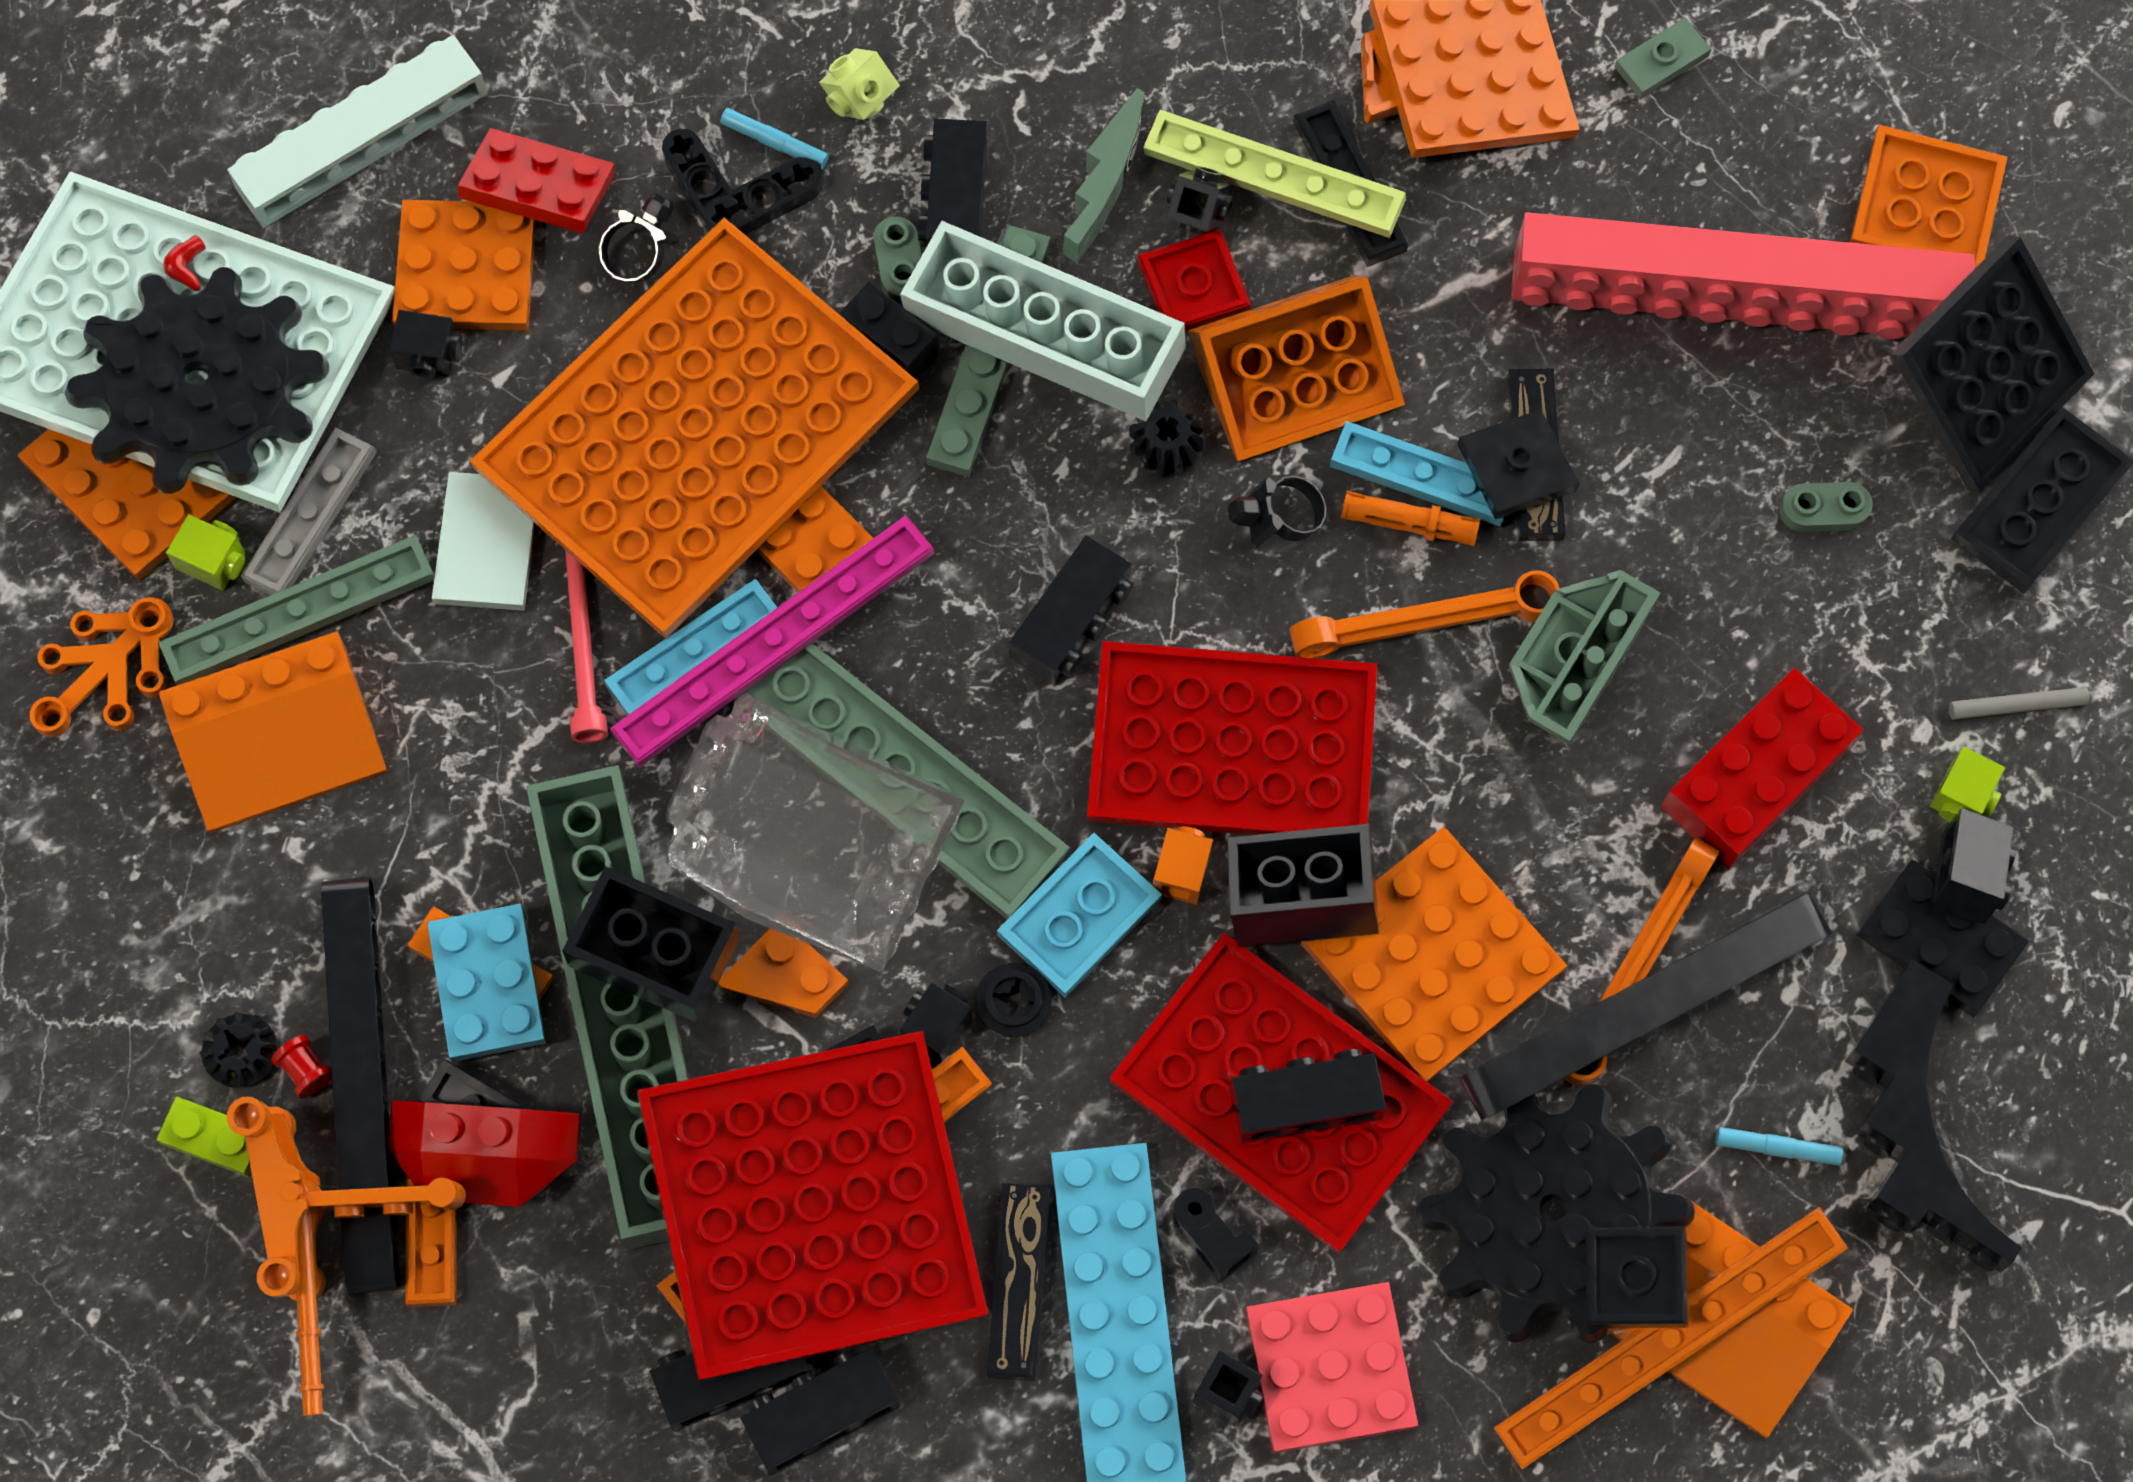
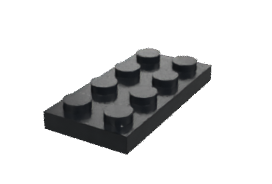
M2061 407L1961 524L1951 539L2021 593L2025 594L2130 469L2133 459L2064 407Z

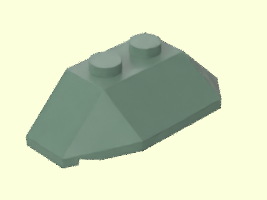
M1622 570L1555 590L1509 664V669L1528 721L1569 744L1585 723L1632 646L1660 596V592Z

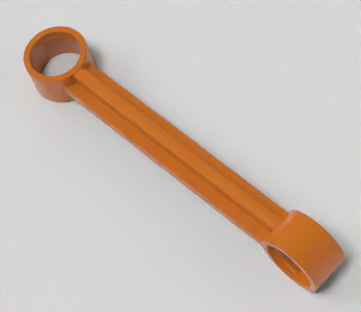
M1535 570L1523 574L1518 579L1515 587L1335 621L1327 616L1313 617L1294 624L1289 629L1296 657L1321 658L1334 653L1344 646L1514 614L1524 621L1535 623L1544 608L1536 609L1526 605L1521 599L1520 590L1527 585H1538L1544 588L1551 598L1554 591L1560 589L1553 576L1546 572Z
M1695 837L1600 1001L1647 977L1720 850ZM1607 1055L1598 1059V1066L1594 1072L1587 1075L1573 1072L1563 1079L1577 1086L1593 1083L1605 1069Z

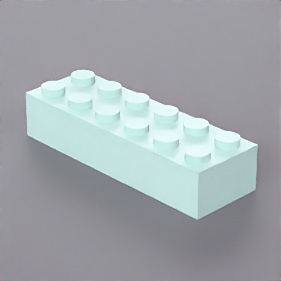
M941 221L900 294L903 308L930 329L1144 421H1147L1186 348L1183 322L944 221Z

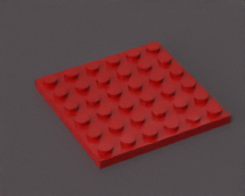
M923 1031L638 1090L637 1096L698 1382L975 1320L988 1315Z

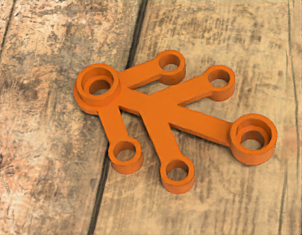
M148 597L137 600L128 612L93 614L90 611H80L76 613L70 621V628L80 641H93L101 632H124L113 643L61 647L58 644L50 643L44 645L39 650L37 655L38 663L46 673L51 675L62 673L67 666L92 665L59 698L43 697L33 704L29 716L35 729L45 737L62 735L70 726V714L107 677L108 704L103 710V718L108 726L115 731L128 729L134 722V713L128 705L127 657L139 645L141 646L142 670L136 676L138 689L144 696L156 698L160 696L159 692L166 690L167 681L160 671V645L158 643L168 635L174 622L173 613L167 603L158 598ZM150 616L158 617V622L151 627L144 626L146 618ZM93 621V626L90 630L86 632L78 631L82 622ZM53 653L60 654V659L57 663L53 665L46 664V659L49 655ZM155 676L159 678L157 685L153 688L144 687V682L149 677ZM120 709L126 710V715L121 721L111 720L112 714ZM53 714L60 715V721L56 725L46 726V720L49 716Z

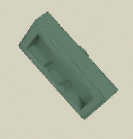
M1685 17L1617 59L1614 68L1639 99H1642L1709 57L1711 48Z

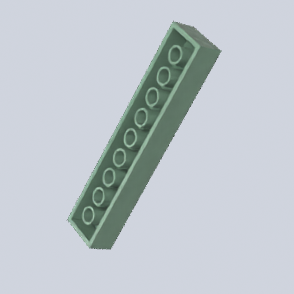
M619 765L528 785L526 789L620 1237L626 1250H632L668 1241L637 1092L640 1089L688 1080L689 1077L675 1013L569 967L562 952L605 866L646 883L624 781Z

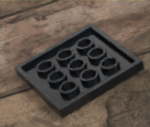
M2010 235L1890 354L1968 490L1980 492L2095 374L2022 238Z

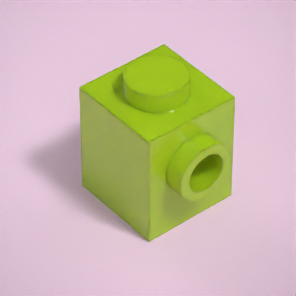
M189 514L166 551L176 570L224 591L230 579L234 580L239 576L245 563V551L237 538L238 533L232 527L217 520L209 524Z
M1963 746L1952 760L1929 807L1939 811V815L1949 823L1961 808L1989 818L2001 797V793L1995 791V788L2006 767Z

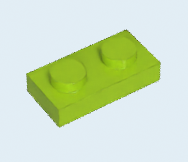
M175 1097L156 1141L163 1146L248 1177L251 1167L245 1136L236 1134L229 1127L227 1115L180 1097Z

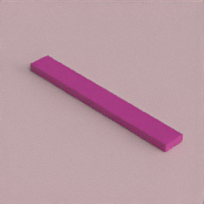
M905 515L610 728L612 735L640 768L933 556L934 548Z

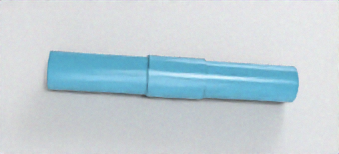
M726 108L720 120L722 125L749 136L779 152L786 153L795 158H809L821 170L825 168L828 162V153L795 139L776 128L762 124L730 108Z
M1718 1127L1716 1146L1840 1166L1842 1162L1843 1147L1767 1133L1761 1134Z

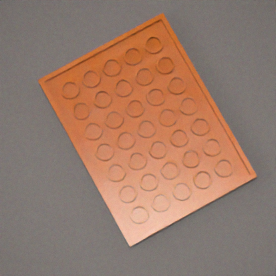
M723 218L470 460V463L474 470L666 639L919 390V383L726 218Z

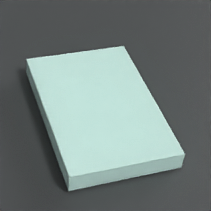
M449 472L432 601L434 604L525 611L536 524L480 474Z

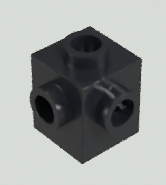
M1196 166L1195 171L1190 170L1178 175V178L1172 181L1168 191L1167 203L1170 206L1166 218L1180 222V228L1198 234H1204L1205 231L1208 232L1220 226L1221 221L1226 222L1233 208L1234 197L1229 196L1232 183L1221 180L1222 173L1202 166ZM1200 192L1209 195L1206 205L1200 201Z

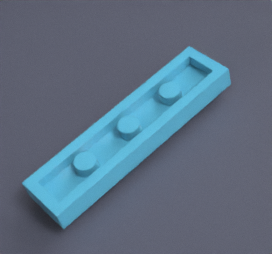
M1346 421L1332 456L1330 467L1465 515L1481 518L1480 520L1499 527L1501 526L1504 517L1494 519L1467 463Z
M754 579L604 680L605 686L628 716L775 610L777 606L759 582Z

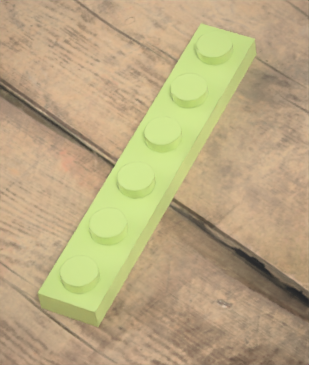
M1159 110L1143 147L1144 153L1147 156L1188 170L1195 171L1196 166L1216 170L1222 173L1221 180L1230 182L1232 185L1390 238L1406 201V193L1163 110Z

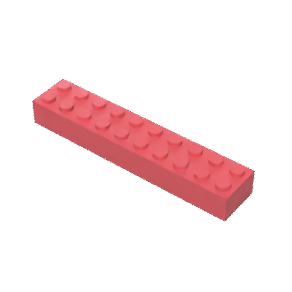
M1525 212L1514 250L1511 300H1519L1530 306H1542L1547 303L1567 305V307L1574 310H1587L1592 307L1611 309L1614 313L1625 315L1635 312L1655 313L1658 317L1666 319L1679 316L1699 317L1702 321L1709 323H1718L1724 320L1742 321L1752 327L1774 324L1789 326V328L1796 331H1808L1813 328L1833 330L1839 335H1854L1858 332L1877 334L1883 339L1892 340L1908 337L1975 269V254Z

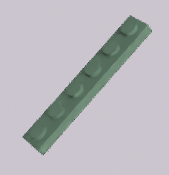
M1008 225L1001 246L1044 264L1050 247V236ZM966 344L926 457L927 465L970 477L1009 365L1008 362Z
M414 535L158 643L176 685H180L213 674L434 581V574L417 536Z

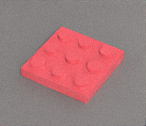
M1389 1282L1246 1307L1245 1312L1256 1369L1258 1373L1263 1375L1259 1385L1261 1392L1264 1394L1262 1400L1273 1454L1417 1429L1418 1421Z

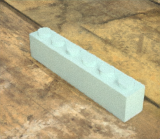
M454 35L443 41L433 42L420 55L406 63L394 65L387 71L386 75L373 83L357 87L346 99L331 108L320 109L309 121L294 130H286L280 133L272 143L257 152L241 156L235 165L227 169L235 189L262 228H265L487 95L482 73Z

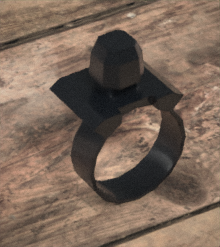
M656 192L648 197L641 208L644 211L643 215L627 210L618 211L620 221L609 226L602 235L599 245L600 260L604 269L616 279L635 283L651 278L661 267L664 257L663 243L672 245L679 242L674 233L661 227L663 221L668 223L673 211V201ZM626 224H642L650 231L655 241L656 255L653 264L646 273L637 278H622L613 270L608 260L610 239L619 228Z
M1295 475L1286 476L1275 483L1268 476L1249 492L1246 497H1239L1230 503L1228 514L1231 522L1239 526L1249 527L1252 543L1258 548L1273 534L1294 542L1305 540L1323 525L1326 518V503L1318 488L1303 477ZM1276 487H1293L1306 496L1315 513V524L1312 530L1300 531L1293 529L1285 524L1278 514H1274L1271 506V494L1274 493Z

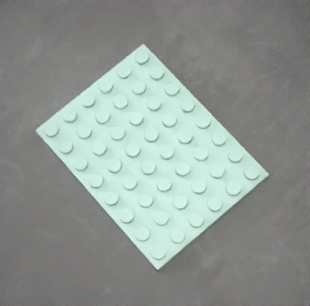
M69 172L0 289V411L92 444L94 437L109 423V416L99 408L83 409L73 407L67 402L65 396V389L71 378L94 372L105 362L104 355L99 350L89 346L83 337V330L87 321L91 317L98 315L116 321H127L136 317L143 310L138 295L139 285L148 275L154 274L163 277L170 283L175 293L187 296L198 294L204 290L213 271L220 267L231 268L240 275L242 280L240 300L243 304L251 307L263 306L275 298L284 295L293 298L299 303L302 309L301 321L286 334L285 343L291 349L316 350L323 354L329 363V373L320 382L299 386L291 395L292 406L308 415L313 423L311 436L301 443H290L278 437H267L259 441L254 449V458L257 461L259 472L253 482L243 486L234 485L226 479L219 466L212 463H203L194 467L188 475V480L281 513L394 301L395 287ZM193 235L200 237L206 247L203 252L193 258L191 263L186 265L198 278L201 286L199 291H194L165 274L163 268L164 258L167 253L178 243L185 242ZM205 368L203 370H194L189 374L185 373V381L190 384L202 383L208 378L209 374ZM132 452L125 456L154 467L153 458L146 453Z

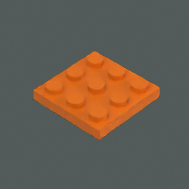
M1878 125L1872 143L1849 243L1975 254L1976 268L1986 256L2007 156Z
M402 200L392 318L394 327L398 311L404 310L450 317L457 330L529 331L536 220L471 201Z

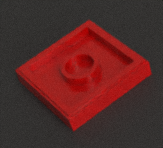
M1221 229L1137 255L1138 266L1156 311L1183 322L1185 332L1251 310L1250 300Z

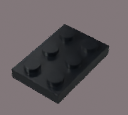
M1911 859L1859 930L1857 936L1905 969L1912 960H1915L1952 984L1953 988L1947 1000L1974 1018L2019 957L2029 940L1993 915L1983 925L1932 906L1936 875Z

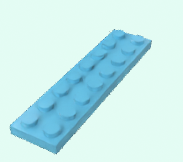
M1147 1143L1051 1153L1086 1482H1186Z

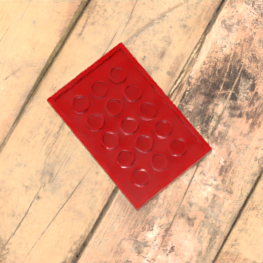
M1102 641L1087 821L1174 829L1184 826L1200 831L1247 835L1368 824L1378 663Z
M1225 932L1109 1077V1082L1338 1255L1454 1102L1244 946L1237 947L1236 940ZM1351 1049H1360L1362 1055L1375 1053L1386 1105V1111L1382 1120L1241 1144L1230 1091L1232 1077L1239 1076L1240 1070L1260 1065L1267 1066L1268 1071L1287 1068L1286 1063L1305 1057L1314 1058L1315 1063L1334 1060V1054Z

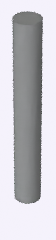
M2087 687L1951 701L1949 703V714L1951 719L1955 720L2083 706L2089 704L2090 696Z

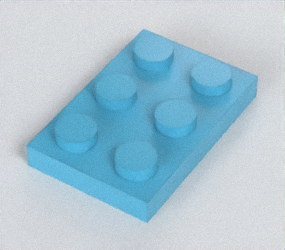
M1093 833L997 930V936L1066 998L1162 900V894L1101 838Z
M521 903L427 922L450 1060L456 1062L546 1044L524 909Z

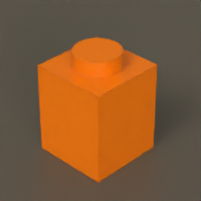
M1182 826L1178 830L1167 828L1153 880V886L1162 896L1197 905L1211 854L1213 839L1206 838L1202 831L1191 827Z

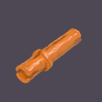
M1347 491L1341 519L1359 521L1423 535L1425 540L1434 542V539L1438 538L1475 547L1481 519L1441 511L1440 506L1432 505L1431 509L1418 507L1402 502L1366 496L1352 491Z

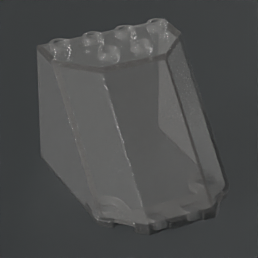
M745 693L734 702L733 710L726 718L716 715L706 723L698 745L693 750L683 771L680 783L667 805L666 823L674 826V833L672 839L666 845V863L743 918L883 973L888 960L893 957L897 950L898 939L908 918L917 908L919 895L929 874L934 871L938 864L939 853L946 838L958 822L959 811L964 800L909 771Z

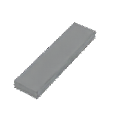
M336 427L334 428L242 573L241 578L243 582L268 595L275 594L294 585L376 455L374 446Z

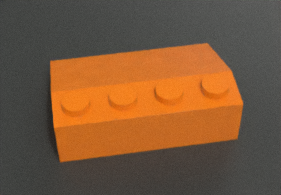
M1353 275L1188 330L1202 377L1236 461H1241L1342 427L1346 421L1354 423L1405 405L1367 276Z
M338 631L159 692L173 739L209 834L388 773L347 649Z
M1692 1202L1695 1209L1694 1220L1686 1227L1688 1295L1760 1247L1694 1202ZM1805 1277L1667 1372L1767 1439L1826 1354L1854 1309ZM1609 1328L1608 1333L1622 1341L1639 1328Z

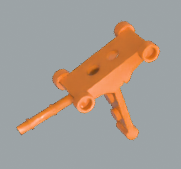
M241 1097L230 1105L227 1111V1122L236 1134L245 1136L267 1253V1260L260 1265L257 1271V1283L259 1288L269 1296H289L297 1301L298 1331H296V1337H299L301 1386H299V1391H302L303 1416L322 1415V1389H324V1384H321L319 1352L321 1329H318L317 1299L324 1292L326 1278L323 1271L317 1266L316 1234L320 1223L326 1215V1211L334 1210L335 1218L364 1217V1208L383 1207V1215L413 1214V1205L433 1204L446 1210H456L465 1202L466 1192L458 1182L442 1177L434 1179L428 1186L322 1191L319 1187L321 1186L319 1176L310 1171L301 1161L293 1138L296 1132L294 1116L289 1111L280 1107H268L263 1101L253 1097Z

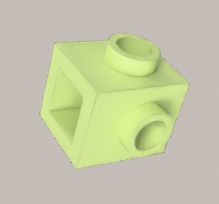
M858 48L836 59L829 67L830 72L819 82L828 94L826 97L828 105L836 114L841 117L846 116L861 120L876 115L883 108V101L900 86L876 51Z

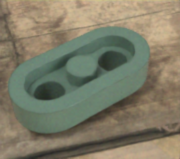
M889 217L881 221L875 228L873 237L882 290L893 301L902 304L900 294L908 279L899 280L895 276L900 272H907L911 275L922 254L918 233L913 223L903 217ZM895 232L903 235L900 240L896 241L888 238L890 234Z
M1854 482L1803 483L1794 485L1787 490L1780 503L1779 513L1785 525L1798 532L1850 531L1860 528L1866 522L1872 511L1873 501L1867 489ZM1802 499L1809 501L1812 504V509L1802 508L1798 501ZM1843 499H1853L1857 503V507L1850 508L1846 506Z

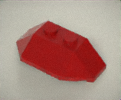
M392 1100L387 1148L414 1186H428L434 1179L442 1177L456 1181L463 1186L466 1192L464 1203L522 1207L564 1171H567L578 1162L582 1113Z

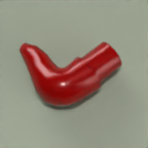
M193 235L185 242L178 243L167 253L163 262L165 274L194 291L201 289L200 282L186 265L191 263L195 256L206 249L200 237Z

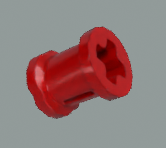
M306 1035L297 1036L285 1043L274 1053L271 1059L277 1068L282 1067L296 1085V1094L300 1099L315 1094L332 1079V1069L330 1066L322 1065L310 1049L311 1041Z

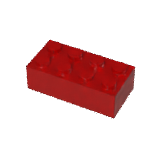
M1794 667L1668 792L1661 809L1694 839L1698 837L1720 850L1716 859L1729 871L1852 749L1864 729Z

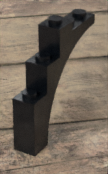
M1912 960L1901 973L1844 1061L1853 1067V1073L1862 1081L1871 1085L1880 1084L1885 1088L1856 1132L1858 1136L1865 1139L1863 1143L1871 1152L1883 1158L1890 1156L1896 1160L1867 1207L1876 1212L1875 1218L1882 1225L1896 1232H1900L1902 1229L1909 1233L1920 1221H1923L1927 1224V1231L1935 1238L1949 1244L1952 1241L1969 1252V1259L1976 1265L1988 1271L1996 1269L2001 1273L2014 1262L2022 1247L1995 1227L1965 1194L1945 1160L1932 1122L1927 1089L1929 1050L1938 1016L1953 985L1915 960Z

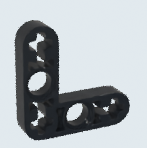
M679 128L668 133L662 142V152L666 166L707 232L711 231L719 223L717 216L724 213L727 218L732 217V224L746 235L812 201L819 195L822 189V177L819 166L809 158L798 157L731 190L695 132ZM682 145L684 149H689L691 161L694 165L688 168L682 154L675 152V147ZM801 174L804 178L809 177L810 184L803 186L802 183L795 182L794 176ZM700 177H709L716 182L714 189L706 194L696 193L691 188V185ZM779 182H782L784 190L787 189L788 196L785 198L778 184ZM760 191H768L776 197L774 204L765 209L755 207L751 203L753 195ZM740 202H744L746 213L749 215L748 217H744L743 210L740 211Z

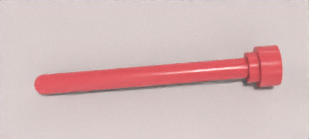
M565 550L578 708L574 710V716L570 718L571 739L579 743H594L608 737L606 715L602 714L601 708L596 706L585 567Z

